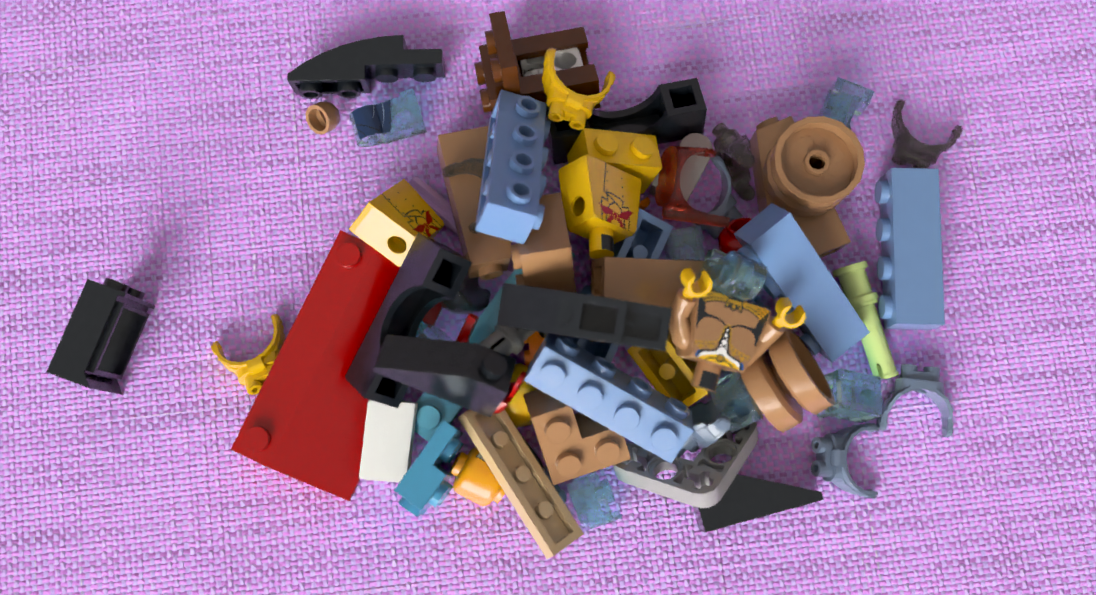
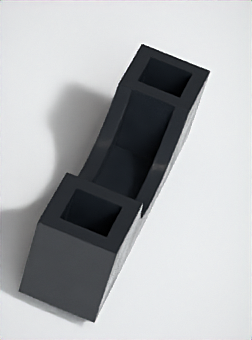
M692 78L661 84L648 99L625 110L605 112L593 109L592 116L586 119L585 128L655 135L657 145L683 140L685 136L691 133L703 134L707 108L698 79ZM547 106L545 120L551 122L548 141L554 165L568 162L567 155L582 130L571 128L566 120L561 122L550 120L548 118L550 108Z
M420 233L417 234L344 377L364 398L391 407H399L409 386L372 372L386 334L415 337L420 323L433 306L443 300L455 298L473 262L452 248Z

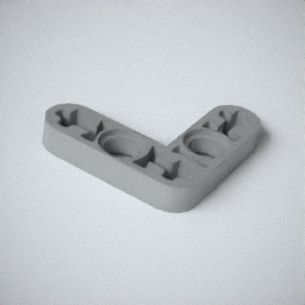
M754 420L734 430L731 422L729 430L715 443L707 448H703L694 461L676 456L673 462L669 463L635 443H628L627 448L631 459L613 465L615 475L618 480L693 507L708 508L714 506L721 500L758 441L757 423ZM719 454H726L732 457L725 463L711 461L714 456ZM664 470L676 472V475L670 479L663 480L656 477L659 472Z

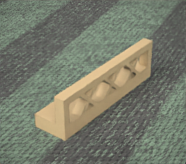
M467 410L458 417L546 559L553 557L584 535L505 410L498 414H492L491 417Z

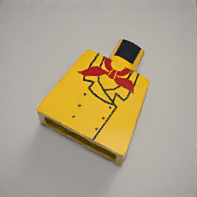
M585 154L559 169V182L567 229L569 232L589 239V256L591 258L613 257L614 244L634 235L637 230L641 179Z
M403 179L371 200L349 230L395 265L401 267L417 234L420 233L434 240L435 236L444 227V222L417 191Z

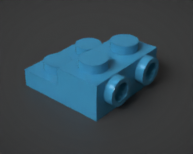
M445 420L394 489L396 493L402 496L398 503L417 517L420 514L424 515L431 506L435 508L440 506L453 488L448 483L453 475L440 465L443 461L451 463L464 445L459 440L463 432Z

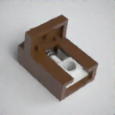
M505 11L489 14L492 30L484 31L486 44L479 46L481 62L474 63L478 86L486 84V89L480 90L484 113H492L501 89L522 96H530L546 103L547 95L544 92L542 76L544 56L549 48L556 49L554 68L558 78L567 88L575 93L587 96L600 93L595 65H589L586 54L588 40L584 27L511 40ZM600 103L596 104L594 109L600 108Z

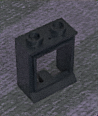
M106 277L104 283L100 284L87 279L47 369V373L90 389L123 395L118 379H122L149 317L147 313L148 308L154 309L155 306L143 301L145 293L121 282Z

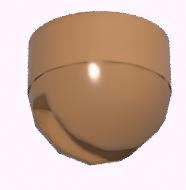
M327 101L313 104L306 110L307 124L317 134L322 135L330 132L339 124V110L334 104Z

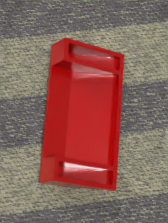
M340 230L230 450L347 501L351 500L361 480L359 472L369 399L364 398L344 377L400 269L399 266L395 265L365 241ZM446 300L437 303L428 311L420 323L415 337L429 338Z

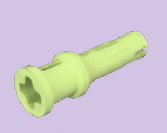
M861 261L836 269L832 273L834 277H838L843 293L870 332L861 341L873 375V381L876 382L899 375V372L896 369L875 306L879 296L877 292L872 291L865 270L868 267L867 261Z

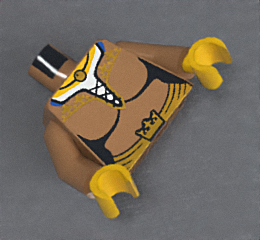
M685 268L680 273V279L684 287L678 290L670 306L672 311L669 330L673 344L676 345V356L697 362L691 386L716 392L721 370L743 373L785 332V327L796 328L800 326L806 318V313L803 307L798 305L792 313L786 314L792 307V303L789 298L783 297L777 300L775 304L777 315L775 317L770 316L771 310L711 291L713 283L706 270H703L700 278L694 282V272L691 268Z

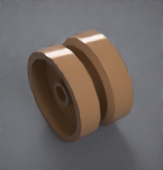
M825 116L803 118L791 124L767 154L763 167L764 187L771 200L791 214L799 217L820 216L834 209L860 182L865 167L863 147L856 134L840 121Z
M785 327V332L768 348V351L766 350L750 367H747L743 373H740L758 408L767 420L783 433L803 421L802 407L816 415L835 403L833 392L818 363L799 336L788 327Z

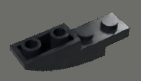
M403 35L382 36L359 40L323 52L287 74V81L295 94L303 98L317 99L321 98L322 94H338L344 98H356L360 96V93H371V79H376L382 83H393L398 81V78H413L419 82H432L436 78H445V60L442 49H408Z
M503 283L497 325L665 351L672 308Z

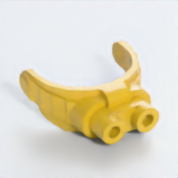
M549 48L544 56L542 76L544 92L547 95L546 104L550 108L548 118L555 122L566 120L571 128L582 130L585 128L586 119L592 116L595 105L599 104L610 91V87L614 84L616 78L615 74L612 71L607 73L602 91L598 94L587 96L575 93L567 88L558 78L554 68L556 49Z
M278 314L271 315L274 333L270 344L261 354L253 359L243 362L229 361L226 359L222 346L218 341L211 344V349L217 355L218 360L229 371L237 375L240 384L245 385L247 393L250 395L259 393L286 340L283 322Z

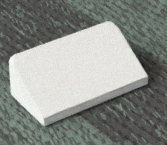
M368 400L359 478L386 482H400L411 465L418 403L402 400L399 407L395 408Z

